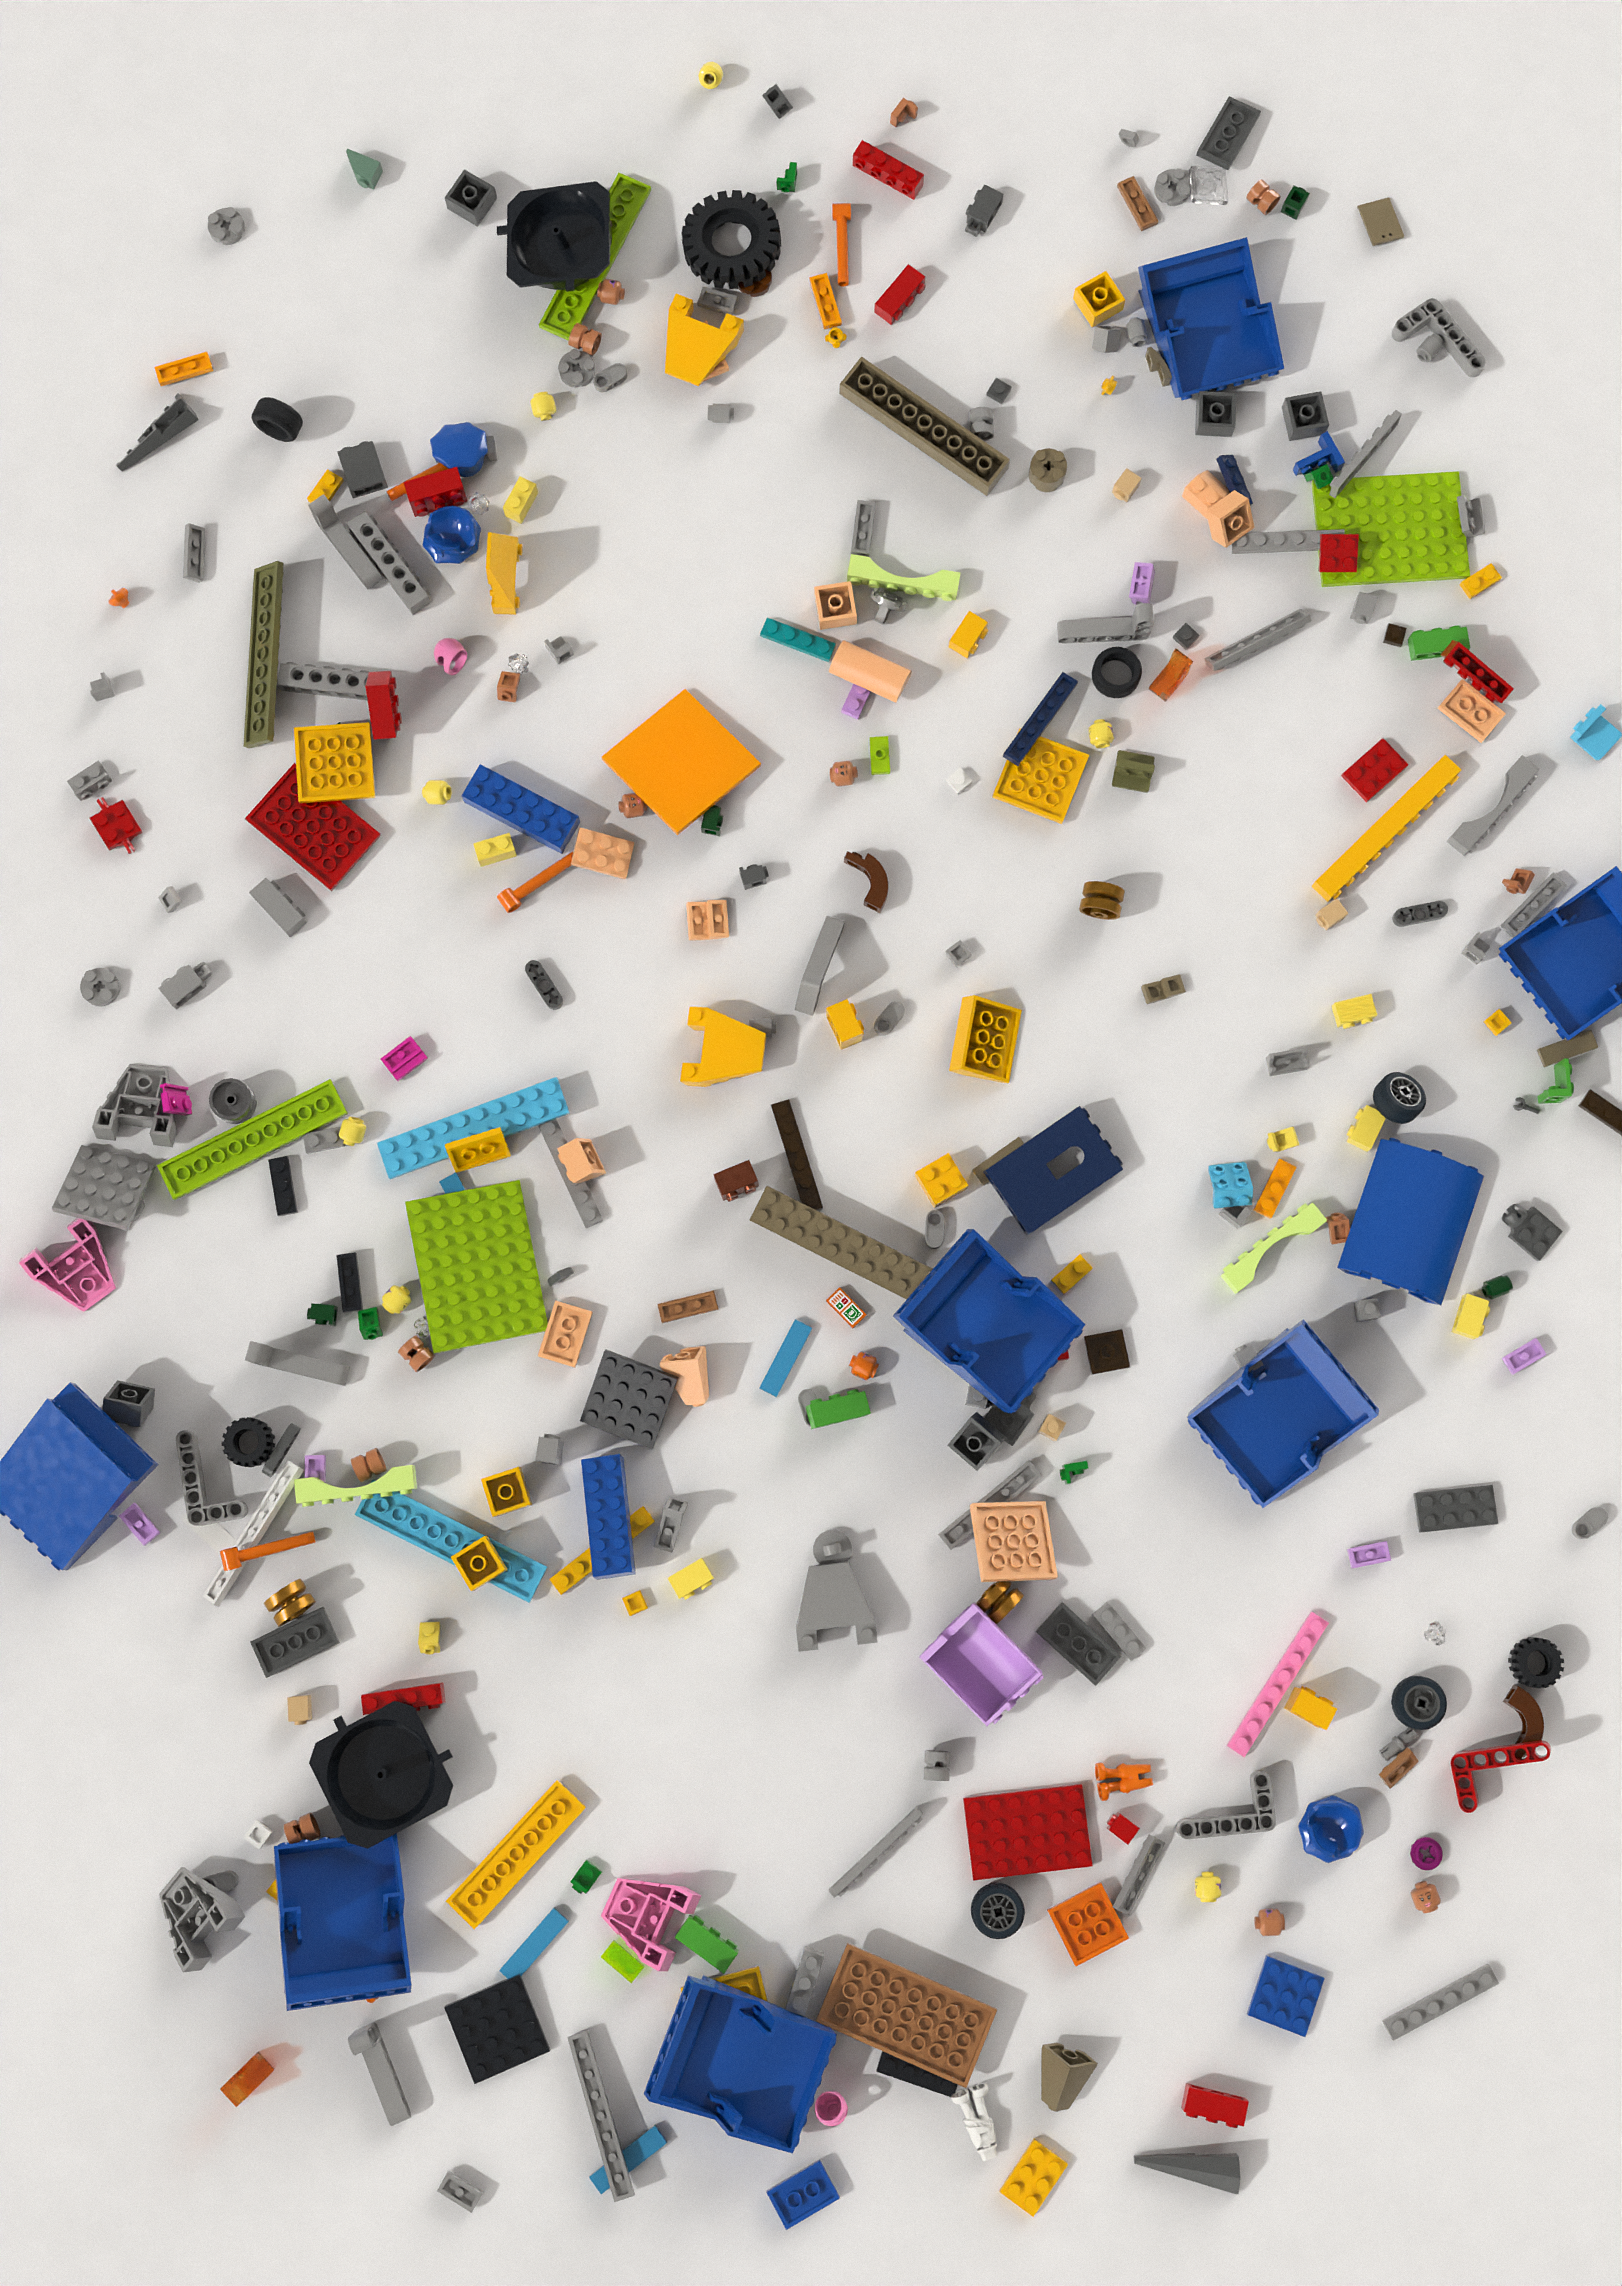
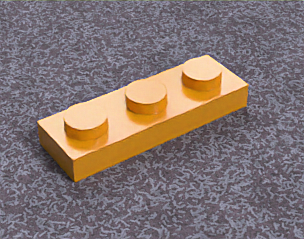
M827 273L809 277L824 330L842 325Z
M208 352L155 367L160 386L214 371Z
M1279 1158L1253 1210L1271 1219L1297 1167Z

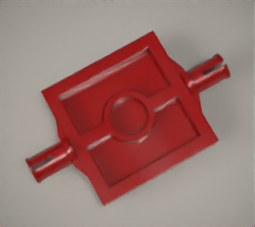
M101 797L97 800V803L102 810L91 816L90 820L108 850L110 851L117 846L124 845L128 854L132 853L131 850L135 852L136 849L130 841L143 832L123 799L108 806L104 797Z

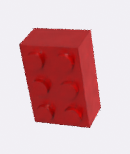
M457 467L403 482L415 517H424L440 508L461 506L468 502Z
M391 671L369 672L365 688L373 739L396 738L397 732L400 731V724H402L401 712L398 713L397 708L399 706V697L395 695V689L397 688L396 678L392 677Z

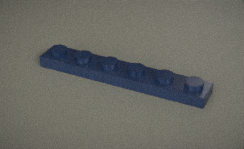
M1064 672L1061 673L1004 752L1003 757L1017 766L1021 764L1077 686L1078 681Z

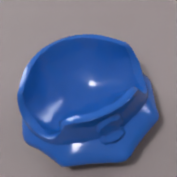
M464 422L444 425L430 439L432 456L435 458V461L437 463L440 462L448 469L457 467L460 477L474 476L482 468L484 456L488 452L486 433L471 423Z
M446 506L430 514L428 523L425 526L422 545L431 555L434 562L438 564H461L478 551L481 527L467 509L458 506Z
M1334 1795L1310 1803L1298 1824L1304 1851L1326 1863L1351 1856L1358 1849L1361 1838L1364 1835L1358 1807Z

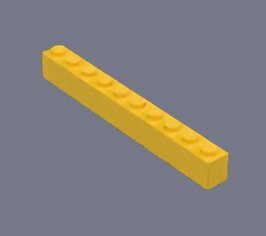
M1444 755L1314 882L1312 887L1327 902L1331 898L1335 900L1343 892L1341 889L1345 885L1349 887L1356 880L1354 876L1358 872L1362 874L1369 867L1367 863L1371 859L1375 861L1382 854L1380 850L1383 847L1389 848L1395 841L1393 838L1397 834L1401 836L1408 829L1406 825L1410 821L1414 823L1421 816L1419 812L1422 809L1426 811L1434 803L1432 799L1435 796L1440 798L1446 792L1445 787L1448 784L1452 786L1460 778L1458 774L1461 769L1448 756Z

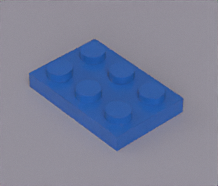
M820 2159L766 2191L786 2230L840 2199Z

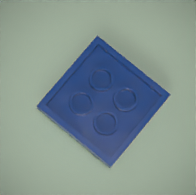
M1266 1955L1247 2015L1306 2037L1325 1978Z

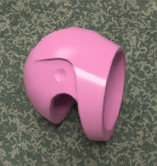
M444 638L436 644L434 658L439 665L444 666V671L447 674L456 675L466 662L467 652L456 639ZM454 661L456 665L450 670L451 662Z
M826 2091L817 2098L815 2102V2115L824 2125H839L847 2116L848 2107L845 2099L839 2092Z

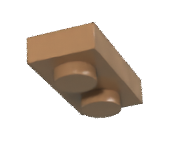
M1407 1747L1389 1765L1383 1768L1379 1776L1385 1785L1391 1789L1419 1761Z

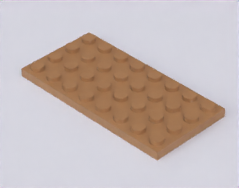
M847 1943L816 2022L967 2088L996 2015L997 2008Z

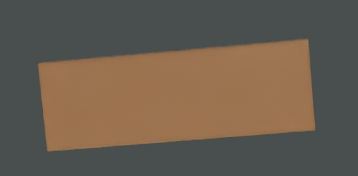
M1132 176L1119 182L1117 188L1140 230L1143 231L1157 225L1158 219L1135 177Z
M714 1290L657 1304L662 1323L719 1310Z

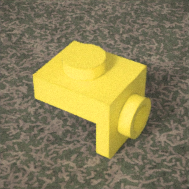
M1294 1127L1268 1133L1267 1144L1273 1152H1280L1299 1146Z
M420 1622L418 1638L420 1653L428 1655L440 1653V1622Z

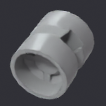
M977 407L970 410V432L983 441L992 439L994 437V425L992 424L993 410L989 407Z
M925 1750L924 1762L927 1763V1766L924 1767V1780L949 1781L950 1769L947 1768V1765L950 1764L951 1752ZM936 1761H939V1766H935Z

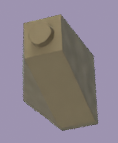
M1059 2043L1042 2045L1041 2100L1048 2105L1049 2109L1055 2112L1069 2109L1098 2063L1085 2052L1077 2049L1075 2052L1064 2049V2045Z

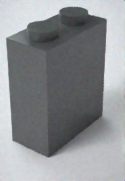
M364 441L357 446L344 447L342 450L337 451L353 499L388 488L373 441Z

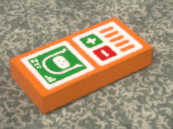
M840 1287L826 1300L852 1329L867 1315Z

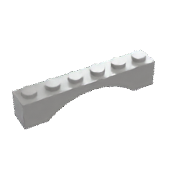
M1522 755L1505 775L1504 792L1496 808L1482 818L1463 822L1447 842L1463 856L1468 851L1472 853L1479 845L1476 843L1478 839H1484L1489 834L1490 830L1488 828L1491 824L1496 826L1503 818L1500 814L1503 811L1508 812L1514 805L1512 800L1515 797L1519 799L1526 791L1524 787L1527 783L1531 785L1538 776L1535 774L1540 769Z

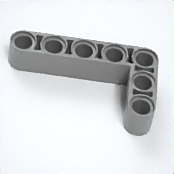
M1430 298L1396 322L1392 330V337L1395 341L1402 342L1427 325L1434 334L1442 338L1443 346L1466 375L1477 377L1485 366L1486 362L1483 355L1437 299Z
M323 494L311 502L308 506L316 523L367 590L383 580L379 571L339 521L327 497Z
M1150 603L1138 604L1132 617L1059 621L1057 623L1058 642L1066 644L1145 640L1149 638L1154 625L1153 605Z
M826 916L801 980L795 1005L796 1011L811 1016L814 1015L821 986L842 934L845 921Z
M250 1341L245 1357L246 1361L257 1365L343 1386L346 1385L350 1367L276 1349Z
M180 1431L176 1436V1446L188 1522L194 1526H204L245 1517L248 1513V1507L242 1501H229L208 1505L198 1437L192 1431ZM186 1434H189L191 1440L188 1444L185 1445L183 1443V1437ZM191 1453L194 1457V1460L192 1463L188 1464L186 1462V1456ZM191 1473H195L197 1477L194 1483L189 1482V1475ZM195 1492L199 1494V1500L196 1503L191 1499ZM239 1504L241 1506V1512L240 1514L235 1515L233 1512V1508L235 1505ZM220 1508L222 1511V1515L220 1518L216 1519L214 1517V1511L215 1509ZM197 1512L202 1513V1520L200 1522H196L194 1519Z
M1259 1770L1254 1771L1250 1776L1254 1812L1182 1819L1176 1824V1832L1184 1839H1197L1273 1830L1276 1826V1816L1270 1776ZM1259 1775L1265 1777V1782L1261 1786H1258L1256 1783V1778ZM1265 1795L1267 1803L1264 1806H1260L1258 1800L1261 1796ZM1264 1816H1268L1270 1823L1264 1827L1261 1825V1819ZM1244 1818H1249L1250 1820L1248 1828H1242L1241 1821ZM1224 1820L1230 1821V1828L1228 1830H1222L1221 1823ZM1204 1822H1209L1211 1825L1208 1832H1202L1201 1830ZM1184 1824H1189L1191 1827L1188 1834H1182L1181 1832Z
M373 2022L355 2030L348 2037L349 2047L353 2055L362 2053L389 2124L393 2126L411 2118L410 2108L377 2024Z

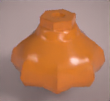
M122 587L118 591L114 589L111 591L113 595L108 600L110 605L121 606L122 608L129 605L127 589Z

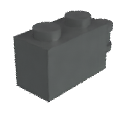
M984 184L983 188L976 192L973 205L970 204L966 210V223L968 224L965 232L975 237L978 236L980 231L986 232L1002 205L1004 194Z

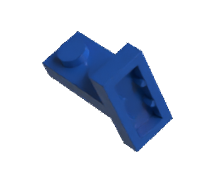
M1328 431L1321 434L1318 440L1322 450L1295 463L1293 472L1296 476L1299 474L1305 475L1316 466L1321 467L1327 464L1328 461L1335 473L1342 470L1345 461Z

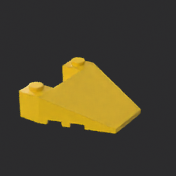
M676 293L668 313L665 373L700 386L714 371L719 362H722L726 355L738 345L744 331V320L726 313L720 329L691 318L694 311L693 300Z
M488 532L486 573L488 584L492 588L489 592L490 596H492L491 606L493 613L516 615V608H520V597H517L515 592L516 562H519V555L522 556V544H519L518 537Z
M689 1007L687 1025L693 1030L704 1031L701 1063L682 1062L680 1078L682 1083L687 1086L708 1087L714 1083L726 1082L732 1078H740L762 1072L766 1033L708 1007Z

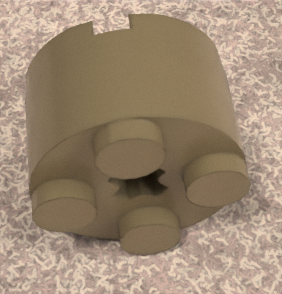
M1051 448L1036 451L1030 463L1029 480L1037 490L1052 492L1063 484L1067 471V461L1064 454Z

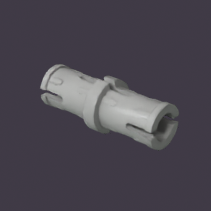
M1408 1727L1399 1736H1394L1392 1741L1381 1749L1379 1753L1386 1761H1389L1399 1751H1404L1405 1746L1417 1738L1418 1735L1414 1729L1412 1730V1728Z

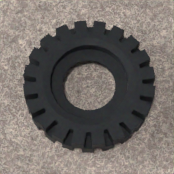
M732 190L731 197H727L726 191L717 192L718 200H715L712 195L703 198L705 206L698 202L692 208L693 214L688 213L686 216L685 226L682 227L681 233L685 259L688 266L691 267L692 273L696 277L700 275L701 281L708 285L713 280L714 287L723 289L725 283H728L729 290L738 289V282L742 281L744 287L753 285V277L758 281L766 277L765 269L771 272L775 267V260L779 259L781 253L780 227L772 207L768 208V203L762 198L756 201V195L749 192L742 198L741 190ZM728 222L743 224L751 233V242L748 248L734 256L723 255L716 251L712 245L714 231Z

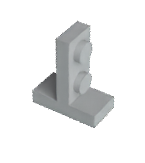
M669 1497L662 1512L663 1516L654 1543L655 1548L673 1552L688 1502Z

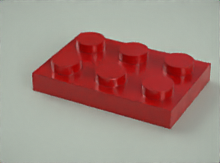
M1382 738L1343 772L1341 776L1367 803L1409 764Z

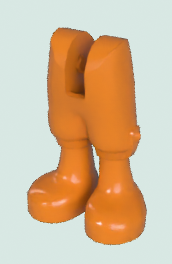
M1101 1762L1096 1763L1095 1777L1097 1781L1108 1778H1121L1117 1782L1097 1783L1100 1800L1107 1801L1109 1794L1117 1790L1128 1794L1130 1791L1152 1786V1778L1139 1779L1138 1774L1142 1775L1151 1772V1765H1126L1122 1763L1116 1769L1105 1768Z

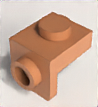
M1516 868L1511 879H1503L1502 883L1506 890L1512 894H1525L1535 874L1530 870Z

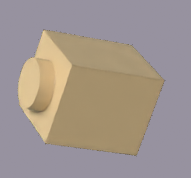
M1126 468L1114 484L1112 493L1117 499L1128 502L1139 487L1142 478Z
M1335 899L1319 910L1315 916L1317 917V923L1327 931L1348 915V912L1340 901Z
M1047 1414L1038 1432L1056 1441L1066 1423L1051 1414Z
M311 1695L287 1697L288 1722L294 1721L295 1725L307 1724V1720L312 1719Z

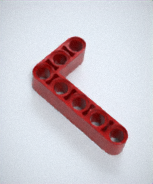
M1544 1740L1455 1753L1451 1759V1769L1460 1809L1466 1813H1471L1476 1810L1479 1804L1473 1771L1547 1760L1551 1753L1550 1744ZM1544 1746L1547 1749V1754L1544 1756L1538 1755L1536 1747ZM1519 1748L1524 1749L1527 1753V1756L1523 1759L1516 1756L1515 1751ZM1498 1751L1504 1752L1506 1760H1497L1495 1753ZM1478 1754L1484 1755L1486 1763H1477L1475 1756ZM1457 1757L1465 1759L1466 1765L1464 1767L1457 1766L1455 1763ZM1462 1777L1468 1778L1470 1786L1463 1787L1459 1779ZM1464 1798H1471L1474 1801V1806L1467 1807L1464 1804Z

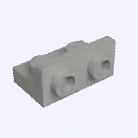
M1465 495L1458 496L1457 502L1463 534L1466 538L1485 534L1480 499L1467 500Z
M99 761L67 780L80 801L90 798L95 791L104 789L112 781Z

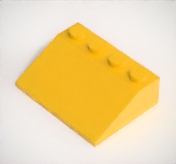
M976 995L962 997L949 1071L965 1076L1009 1083L1022 1010Z

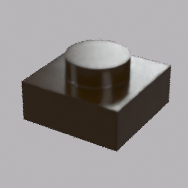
M1388 623L1383 643L1401 647L1407 628Z

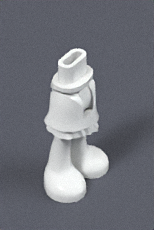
M980 2083L969 2087L978 2112V2118L974 2115L967 2089L955 2092L951 2098L955 2104L961 2105L966 2117L962 2120L966 2124L965 2128L969 2132L977 2153L981 2154L983 2161H987L997 2157L998 2154L996 2151L997 2143L994 2122L988 2116L983 2098L988 2093L989 2088L986 2083Z

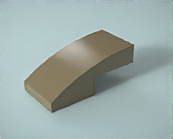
M1148 347L1145 357L1150 372L1158 371L1162 387L1170 385L1172 375L1167 364L1156 350Z
M1180 974L1141 986L1146 1004L1162 1001L1186 992Z

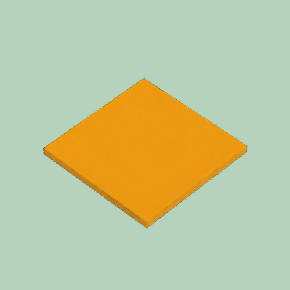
M686 689L681 691L602 756V760L676 835H679L761 766V763Z

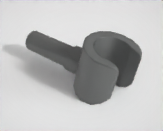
M1518 1097L1515 1099L1522 1103V1106L1514 1105L1515 1110L1525 1109L1539 1114L1540 1110L1525 1104L1523 1098Z

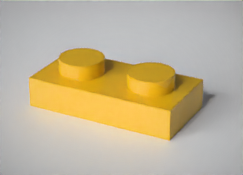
M327 469L307 497L308 502H313L323 494L330 502L344 482L343 478Z
M1492 563L1463 580L1459 585L1469 599L1500 581L1502 577Z
M1079 1254L1051 1281L1065 1294L1093 1268Z

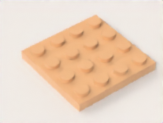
M1045 1501L972 1503L970 1505L981 1582L1053 1580L1058 1577Z

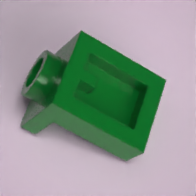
M790 162L789 169L785 170V178L777 177V190L795 192L797 162Z
M1327 464L1304 475L1307 482L1314 480L1317 489L1330 484L1334 479Z
M377 1307L358 1311L359 1330L363 1339L373 1340L377 1337H382L383 1332L380 1328Z
M1087 1461L1062 1465L1063 1469H1060L1061 1481H1065V1485L1071 1484L1069 1472H1072V1475L1084 1474V1470L1088 1469Z
M586 1860L570 1881L573 1884L572 1888L580 1894L582 1892L587 1894L602 1871Z

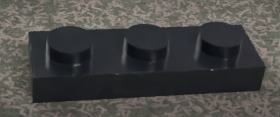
M289 1157L268 1159L277 1216L298 1213Z
M357 1253L336 1255L343 1313L363 1310Z

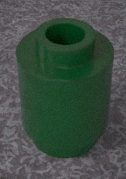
M1500 1275L1483 1282L1482 1292L1486 1298L1488 1297L1492 1300L1508 1294L1513 1289V1285L1507 1275Z

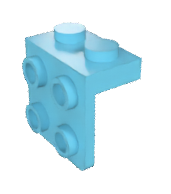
M1601 704L1596 709L1592 707L1585 715L1587 719L1584 722L1580 720L1573 728L1575 732L1570 736L1574 742L1595 760H1600L1622 736L1619 730L1601 716L1606 710Z
M1245 1162L1210 1165L1208 1167L1213 1187L1212 1203L1214 1208L1252 1205L1253 1185Z

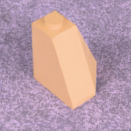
M688 1347L680 1350V1353H677L675 1356H672V1354L664 1356L660 1362V1367L664 1372L679 1377L675 1389L684 1403L694 1407L704 1405L709 1397L706 1347Z

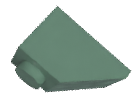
M347 148L346 153L357 183L363 188L374 190L383 173L381 163Z

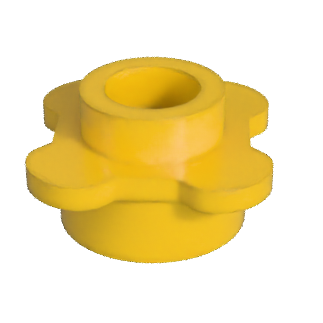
M833 327L829 334L825 336V341L830 342L834 348H839L841 342L847 339L846 334L837 327Z
M1113 375L1110 379L1106 378L1101 385L1103 389L1102 395L1104 393L1111 395L1114 391L1117 381L1113 380Z

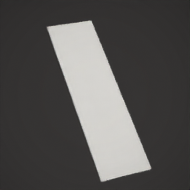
M201 1512L195 1514L194 1519L196 1522L202 1520ZM187 1513L180 1518L219 1555L221 1550L232 1548L237 1542L218 1523L194 1526L188 1522Z

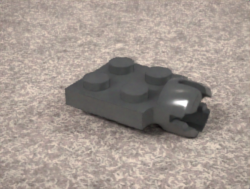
M1513 1204L1507 1209L1509 1214L1507 1215L1504 1212L1502 1216V1221L1511 1228V1233L1508 1237L1536 1261H1540L1563 1231L1535 1207H1531L1527 1211L1519 1204Z
M1032 1392L1031 1395L1021 1401L1020 1408L1012 1413L1003 1412L993 1404L984 1418L1007 1437L1004 1440L1005 1442L1013 1446L1034 1416V1413L1030 1411V1406L1035 1400L1036 1395Z

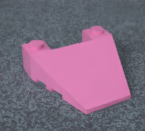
M76 1218L68 1224L67 1229L78 1242L50 1262L46 1260L36 1247L21 1258L19 1264L30 1278L36 1282L38 1281L47 1289L55 1292L84 1312L116 1289L97 1228L91 1221Z
M617 1878L601 1917L617 1935L622 1937L626 1942L625 1944L638 1955V1958L643 1963L657 1971H668L676 1952L660 1944V1941L675 1909L684 1914H694L702 1895L685 1886Z

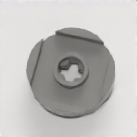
M1169 169L1157 176L1154 192L1160 202L1163 201L1169 206H1178L1184 203L1189 196L1191 182L1184 170ZM1170 185H1175L1176 189L1175 191H1173L1172 188L1169 189L1168 187H1170Z
M233 207L219 209L208 216V231L214 241L221 242L223 245H231L242 238L241 235L243 230L245 231V223L242 216ZM226 223L231 224L227 230L224 227L222 228Z
M572 349L559 362L558 370L561 380L570 387L586 386L595 376L594 361L586 352ZM580 366L581 371L573 372V367Z
M95 968L85 972L81 980L80 991L83 998L92 1005L106 1006L118 997L120 983L116 976L108 969ZM102 983V985H104L105 988H102L101 991L98 992L96 985Z

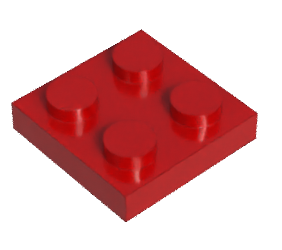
M1320 534L1318 572H1357L1359 534Z

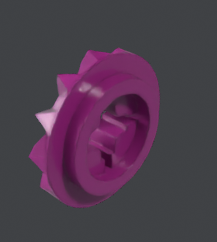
M1424 1837L1417 1839L1411 1845L1410 1856L1412 1862L1418 1868L1432 1870L1441 1863L1443 1852L1436 1840ZM1427 1848H1429L1428 1852L1431 1854V1856H1433V1858L1425 1857V1859H1423V1854L1419 1851V1849L1426 1850Z

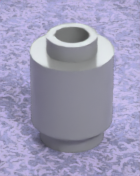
M1138 317L1130 319L1126 324L1129 341L1133 347H1141L1147 343L1148 338L1144 320Z
M1436 334L1428 336L1416 350L1419 360L1430 362L1442 349V338Z
M713 403V405H708V420H712L715 423H730V419H734V408H731L730 404Z
M754 1018V1020H749V1026L766 1033V1037H772V1033H776V1022H772V1018Z

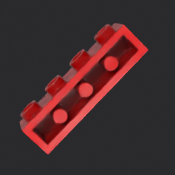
M862 140L853 153L854 167L914 200L922 189L924 183L923 173Z
M1452 640L1441 653V656L1444 658L1443 662L1450 668L1454 666L1458 670L1457 674L1465 680L1468 678L1472 681L1470 685L1477 691L1482 690L1485 692V697L1492 703L1494 701L1503 703L1514 688L1460 642Z
M442 1682L362 1694L363 1715L370 1714L393 1701L414 1706L416 1711H420L421 1706H428V1709L440 1708V1704L446 1702L444 1684Z

